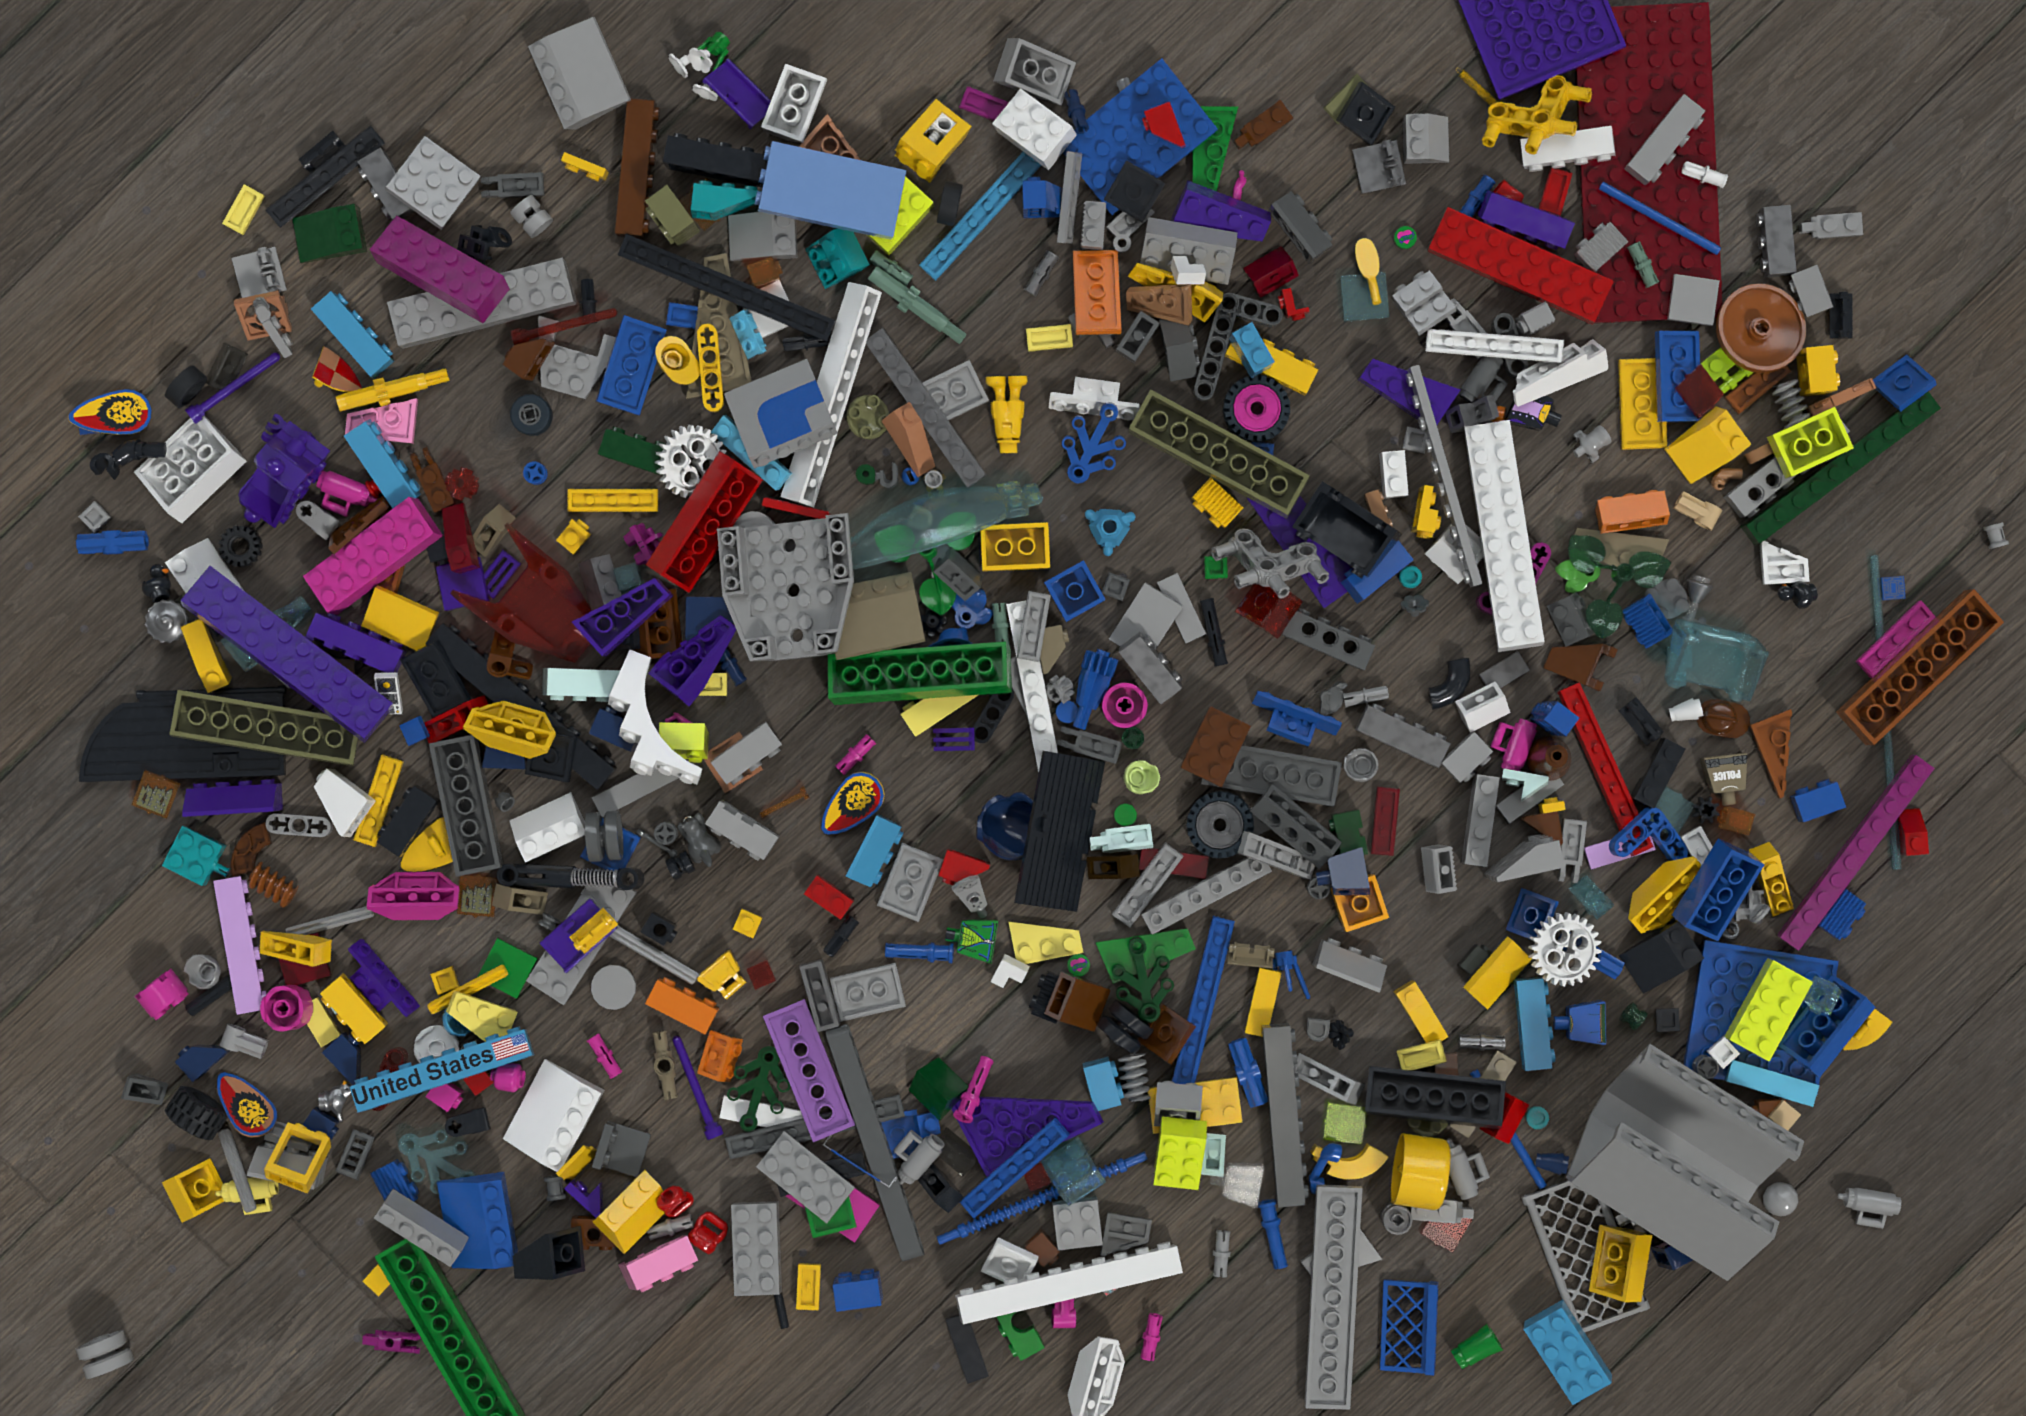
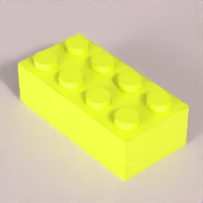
M1767 958L1724 1037L1770 1062L1813 982L1780 963Z

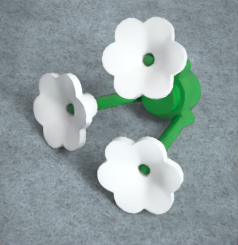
M716 32L712 37H708L699 47L691 48L689 54L684 55L680 59L672 53L669 54V61L684 78L688 77L685 66L689 63H692V67L695 70L708 73L713 65L712 60L709 58L710 53L715 56L720 55L714 66V71L721 66L724 57L729 53L726 48L729 46L730 41L723 33ZM707 84L703 86L693 85L692 90L702 98L717 101L718 95L711 91L712 89Z

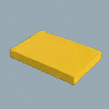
M377 585L361 626L417 651L427 646L425 643L431 637L439 612Z
M1507 936L1463 988L1488 1010L1532 958H1529Z

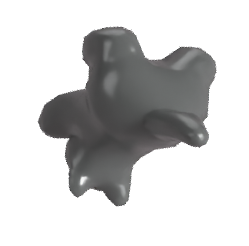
M697 813L695 817H685L683 823H679L677 828L688 842L690 858L695 863H701L703 860L706 866L711 867V855L720 852V841L708 834L702 814Z

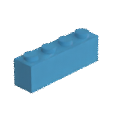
M330 291L311 310L368 375L375 379L394 362L391 357L393 352L386 344L381 346L376 340L378 335L372 328L368 327L366 329L361 323L363 318L357 311L353 310L351 312L346 306L348 301L342 294L338 293L336 295Z
M369 419L345 434L344 438L393 509L408 497L417 498L420 496V486L414 478L411 479L406 473L408 471L406 465L401 459L398 460L394 455L395 449L388 440L385 441L382 437L380 426L375 421L372 422Z
M1542 977L1514 979L1522 1069L1525 1071L1551 1069L1552 1063L1555 1062L1554 1049L1550 1048V1040H1553V1031L1551 1026L1548 1027V1018L1551 1017L1550 1005L1546 1004L1545 995L1549 994L1548 983L1544 982Z

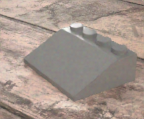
M595 17L550 34L528 46L564 129L577 130L631 100Z
M1536 834L1528 836V841L1520 843L1484 873V877L1495 882H1501L1564 868L1565 864L1559 840L1552 839V836L1548 837V835Z

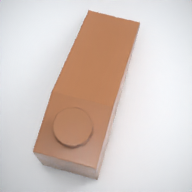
M910 402L881 420L917 477L935 468L922 420Z

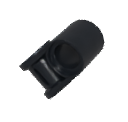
M486 1107L455 1115L449 1118L445 1124L446 1133L452 1137L475 1134L491 1129ZM454 1120H456V1123H461L462 1127L458 1129V1132L456 1128L452 1129L451 1125L455 1122Z

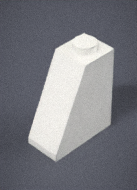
M326 768V770H323L318 775L314 788L339 835L351 837L376 800L337 770Z

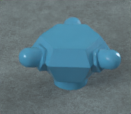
M1091 509L1085 511V517L1090 520L1089 528L1097 544L1103 547V554L1105 556L1112 555L1113 548L1120 545L1130 530L1129 526L1135 520V514L1133 512L1125 514L1121 510L1100 509L1096 512Z

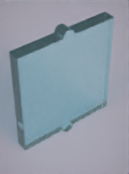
M1668 787L1663 791L1655 807L1663 812L1677 833H1679L1694 809L1691 806L1692 802L1682 797L1681 793L1677 794ZM1651 813V814H1650V815H1651V819H1650L1649 821H1652V822H1653V821H1654L1653 816H1654L1655 814H1652V813ZM1666 828L1662 830L1663 832H1665L1666 834H1668V831H1667Z

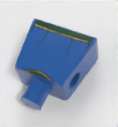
M1595 1000L1566 1006V1016H1554V1030H1566V1037L1570 1040L1606 1045L1605 1001Z

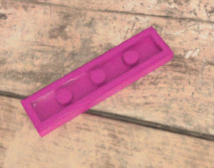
M1922 600L1917 601L1856 660L1857 664L1870 678H1873L1935 618V615Z

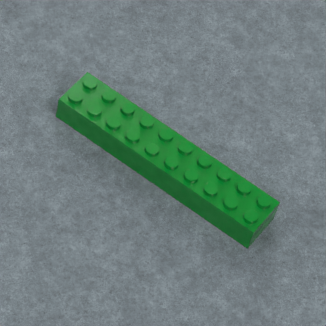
M405 1238L379 1252L375 1259L465 1415L525 1416L434 1256Z

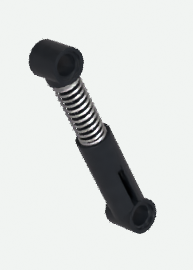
M504 864L497 871V879L503 886L575 888V886L588 885L589 887L592 885L593 887L615 886L623 890H636L644 884L643 872L634 867L619 868L614 871L612 869L610 871L608 869L606 871L604 869L597 871V869L582 870L581 868L578 870L576 866ZM510 869H512L515 874L514 879L512 881L508 878V872ZM525 873L542 874V878L525 877ZM629 873L634 876V882L631 885L627 882V875Z

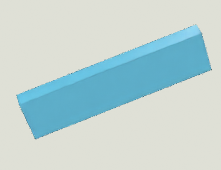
M1737 1060L1730 1062L1725 1078L1727 1082L1811 1107L1814 1106L1820 1086Z

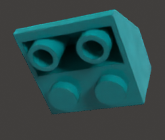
M832 230L805 249L825 289L856 275L870 265L852 231Z

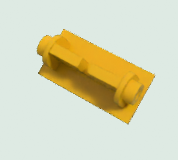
M603 907L569 938L574 942V947L585 954L615 928L618 923Z

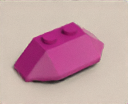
M395 872L382 879L376 885L369 887L366 907L368 910L391 920H439L458 909L460 888L441 872Z

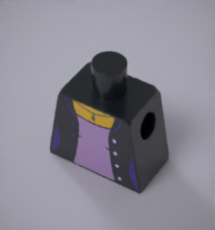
M1546 395L1519 407L1516 406L1513 399L1505 420H1510V425L1540 431L1545 423L1557 427L1562 415L1551 410L1554 400Z

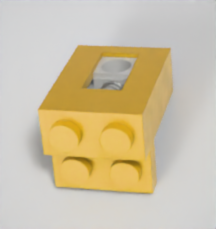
M935 99L901 137L895 149L897 151L895 156L902 164L914 170L919 177L931 183L942 164L963 142L972 126Z

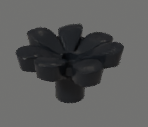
M926 608V615H921L923 631L928 630V636L934 637L935 631L941 634L945 630L942 624H947L948 620L946 617H941V615Z
M1336 1020V1022L1330 1023V1028L1333 1031H1329L1328 1037L1330 1039L1334 1038L1333 1046L1341 1050L1345 1048V1044L1350 1042V1037H1353L1354 1032L1352 1028L1347 1029L1342 1020Z

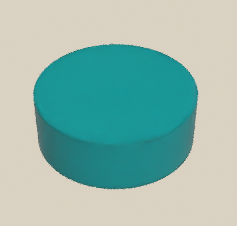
M1406 566L1400 571L1399 581L1402 586L1414 588L1421 583L1422 573L1417 567Z
M1533 1106L1526 1113V1122L1534 1129H1542L1549 1122V1114L1544 1108Z

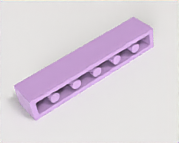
M242 876L215 880L213 883L236 1013L238 1015L260 1011L261 1001L267 993L262 991L260 982H264L262 968L258 969L256 960H260L259 947H254L253 938L257 936L255 925H250L249 916L253 915L251 902H246L245 893H249L247 880H242Z

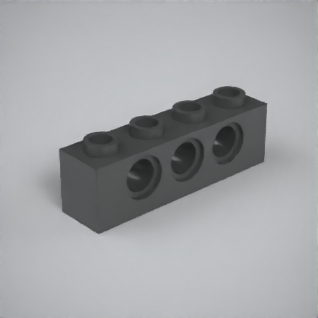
M1299 607L1297 610L1292 609L1280 635L1362 671L1366 669L1375 645L1371 644L1372 639L1363 635H1359L1358 638L1350 635L1351 630L1340 625L1338 629L1330 626L1331 621L1319 616L1317 620L1309 617L1310 612ZM1306 622L1311 623L1314 627V632L1310 636L1305 635L1302 631V626ZM1327 631L1334 635V642L1330 645L1323 641V635ZM1348 640L1355 644V650L1351 654L1346 653L1343 648L1344 643Z
M1273 784L1250 810L1251 813L1318 869L1328 861L1327 859L1334 855L1342 843Z

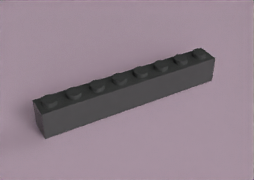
M1289 1023L1262 1025L1277 1206L1305 1205V1199L1309 1198L1308 1185L1303 1183V1176H1307L1306 1163H1302L1301 1154H1305L1304 1140H1300L1299 1132L1303 1131L1302 1118H1298L1297 1109H1301L1300 1096H1296L1295 1088L1299 1087L1298 1073H1294V1065L1297 1064V1052L1292 1051V1042H1296L1295 1029H1291Z

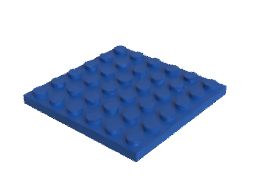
M1703 940L1701 954L1705 959L1699 963L1683 1065L1693 1071L1692 1063L1698 1055L1710 1056L1706 1051L1721 1037L1725 1036L1767 958L1780 963L1813 982L1787 1031L1832 974L1834 976L1837 975L1839 961ZM1728 1040L1740 1053L1734 1060L1819 1085V1077L1804 1068L1779 1047H1777L1769 1062ZM1730 1063L1724 1069L1719 1066V1072L1714 1079L1725 1080Z

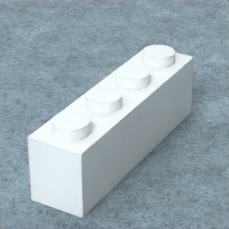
M1612 126L1578 130L1574 137L1565 134L1552 135L1542 140L1537 154H1529L1525 151V144L1528 138L1520 139L1523 166L1525 169H1529V172L1541 171L1543 166L1552 165V168L1565 167V163L1574 162L1575 165L1587 164L1590 159H1597V162L1609 161L1611 156H1616Z

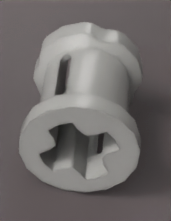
M2003 522L1983 527L1984 531H1987L1990 542L1989 549L2009 544V541L2005 539L2002 528L2004 526Z

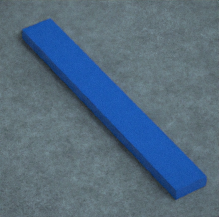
M1212 916L1187 1021L1195 1025L1196 1028L1178 1054L1172 1082L1175 1084L1195 1083L1235 921Z

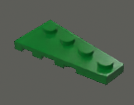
M1200 106L1217 127L1218 131L1193 150L1192 182L1217 191L1238 107Z

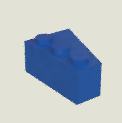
M1028 177L1027 181H1023L1022 185L1023 219L1060 217L1063 188L1046 180L1041 181L1040 177Z

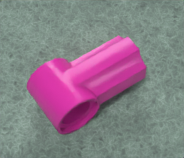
M1074 1299L1054 1303L1051 1314L1052 1328L1076 1327Z

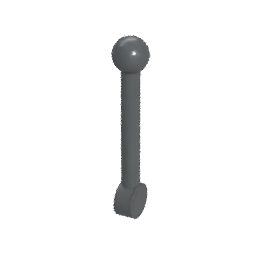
M639 828L636 833L669 853L671 858L677 857L676 850H671L665 845L660 844Z

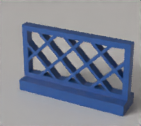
M1384 1279L1380 1370L1425 1373V1375L1434 1376L1439 1282ZM1388 1285L1398 1286L1404 1293L1394 1301L1388 1294ZM1414 1287H1423L1424 1297L1416 1302L1408 1292ZM1405 1295L1414 1304L1406 1313L1397 1304ZM1424 1301L1422 1308L1419 1304ZM1393 1306L1402 1314L1394 1323L1387 1316V1311ZM1416 1307L1423 1313V1319L1418 1324H1415L1408 1316ZM1403 1318H1406L1413 1326L1405 1335L1396 1326ZM1423 1323V1329L1421 1331L1419 1326ZM1392 1328L1402 1337L1394 1345L1386 1339V1334ZM1414 1330H1417L1422 1336V1342L1416 1347L1407 1339ZM1403 1340L1413 1349L1404 1358L1395 1349ZM1386 1344L1390 1347V1349H1388L1387 1351ZM1421 1346H1422V1354L1417 1350V1349H1419ZM1391 1351L1401 1359L1395 1366L1385 1365L1386 1355ZM1415 1352L1421 1358V1367H1412L1406 1359Z

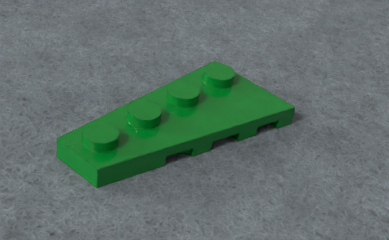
M1187 928L1158 932L1153 935L1133 936L1142 938L1146 943L1147 949L1143 954L1146 970L1156 966V959L1159 956H1166L1169 960H1172L1196 949ZM1133 937L1096 942L1113 984L1122 981V979H1116L1112 975V968L1116 964L1122 965L1125 971L1132 976L1137 974L1134 955L1128 949V942ZM1139 942L1133 944L1134 949H1139L1141 946ZM1162 959L1159 961V965L1167 961ZM1121 968L1115 970L1116 975H1121L1123 972Z

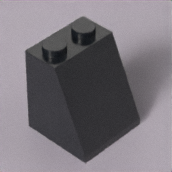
M581 1226L545 1234L513 1255L515 1279L554 1280L584 1272L585 1262Z

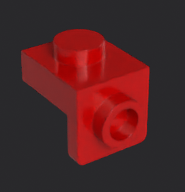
M1291 288L1283 289L1280 292L1281 296H1278V303L1280 309H1284L1286 319L1292 318V321L1304 319L1305 314L1310 312L1309 307L1296 310Z

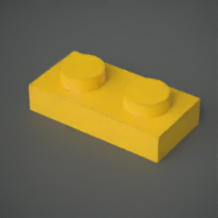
M564 152L561 159L563 164L566 165L565 169L578 173V170L587 173L586 177L598 182L599 179L606 181L609 172L603 167Z
M798 1263L797 1310H819L821 1264Z

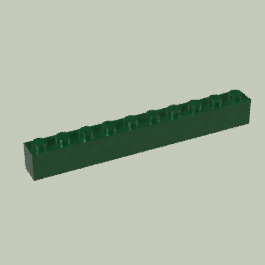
M1928 391L1901 412L1899 410L1895 411L1852 444L1853 449L1832 458L1741 526L1742 530L1754 545L1762 543L1940 410L1941 407Z

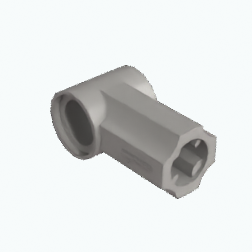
M227 1024L219 1046L234 1052L241 1051L261 1059L266 1052L269 1040L248 1033L246 1029L240 1026Z

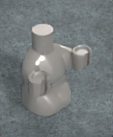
M1601 425L1595 427L1589 434L1579 430L1573 434V437L1576 438L1577 442L1580 441V446L1573 450V453L1577 458L1586 453L1588 454L1587 458L1591 460L1590 462L1594 463L1599 459L1598 450L1609 445L1611 437Z

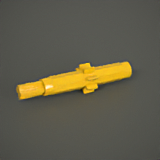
M446 368L385 382L384 378L373 380V386L337 395L336 401L340 412L379 402L382 407L391 404V398L427 389L428 386L450 380Z

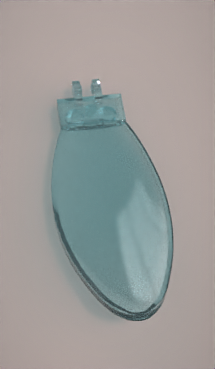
M1009 481L996 484V487L971 486L967 488V486L947 488L907 500L884 512L851 537L853 569H860L926 551L983 530L1006 518L1028 516L1030 506L1042 503L1043 497L1039 493L1040 489L1035 483L1025 484L1021 488L1019 481Z

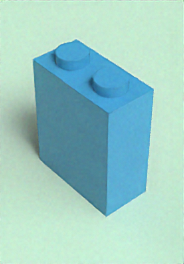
M1253 322L1231 334L1229 341L1251 378L1271 368L1275 361Z

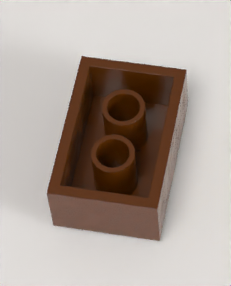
M1209 706L1180 768L1222 787L1251 726Z

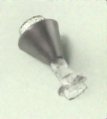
M1693 574L1692 579H1687L1690 604L1686 616H1681L1683 618L1682 623L1695 626L1696 622H1699L1695 619L1698 605L1713 589V586L1710 585V578Z

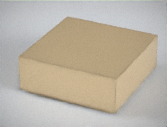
M1781 1100L1768 1118L1788 1131L1801 1114L1784 1100Z

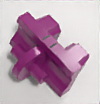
M644 523L630 527V531L623 537L629 547L638 544L641 551L634 555L638 565L648 562L660 543L659 539L663 537L662 532L655 534L652 527L647 529Z

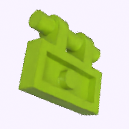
M1721 347L1700 363L1701 370L1712 383L1719 377L1724 382L1718 387L1722 394L1726 393L1729 389L1733 390L1737 387V383L1745 376L1749 377L1753 374V372L1736 365L1739 370L1734 375L1729 376L1727 371L1736 364L1727 357Z

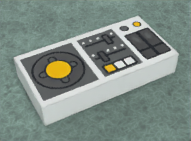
M375 673L376 691L393 703V708L388 714H402L403 706L398 673Z

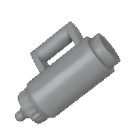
M910 1130L894 1148V1152L904 1160L901 1168L898 1170L900 1185L905 1182L912 1184L915 1180H918L943 1152L944 1142L937 1135L930 1134V1136H926L923 1139L916 1132ZM913 1140L918 1142L919 1145L910 1155L904 1152Z
M1447 1139L1446 1141L1450 1146L1451 1153L1450 1177L1456 1193L1461 1197V1200L1472 1198L1478 1195L1477 1189L1479 1187L1477 1183L1490 1178L1481 1152L1467 1156L1460 1144H1454L1451 1139ZM1474 1159L1480 1177H1474L1469 1163L1470 1160Z
M1847 1188L1845 1193L1838 1194L1837 1196L1844 1201V1206L1857 1210L1855 1224L1883 1229L1886 1217L1893 1216L1894 1214L1898 1215L1901 1209V1198L1892 1193L1862 1188ZM1863 1212L1881 1214L1880 1219L1864 1217Z

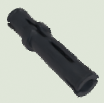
M1214 598L1201 600L1200 603L1209 639L1207 644L1208 648H1211L1214 667L1228 664L1224 648L1226 642L1225 639H1222ZM1209 611H1210V614H1211V618H1212V623H1213L1214 630L1212 629V624H1211V620H1210ZM1214 634H1215V636H1216L1217 645H1218V649H1219V654H1218V651H1217Z

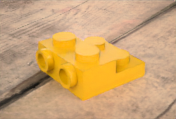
M1424 485L1419 488L1411 531L1417 533L1416 537L1430 539L1433 537V533L1439 530L1441 516H1438V510L1430 509L1431 506H1434L1436 492H1433L1434 486Z

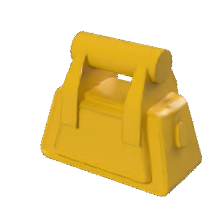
M731 950L724 952L697 977L698 982L712 991L718 990L726 1000L747 983L738 973L740 967ZM733 977L735 981L725 988L723 984Z

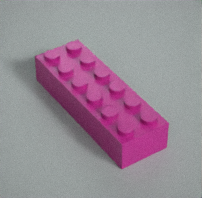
M408 497L303 577L326 612L338 615L441 538L443 534L420 500Z

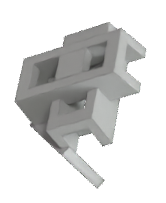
M1751 886L1747 893V904L1745 896L1734 914L1735 921L1748 919L1752 923H1757L1765 917L1770 907L1761 903V894H1764V890H1752Z

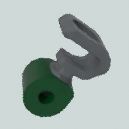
M893 462L891 463L893 480L886 479L884 470L877 472L868 464L858 467L856 478L864 485H874L877 480H880V484L883 487L891 489L898 484V466Z

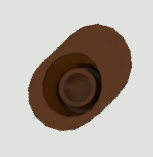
M1710 699L1701 705L1704 716L1698 717L1697 723L1704 732L1726 738H1738L1748 730L1750 716L1742 705L1719 699Z

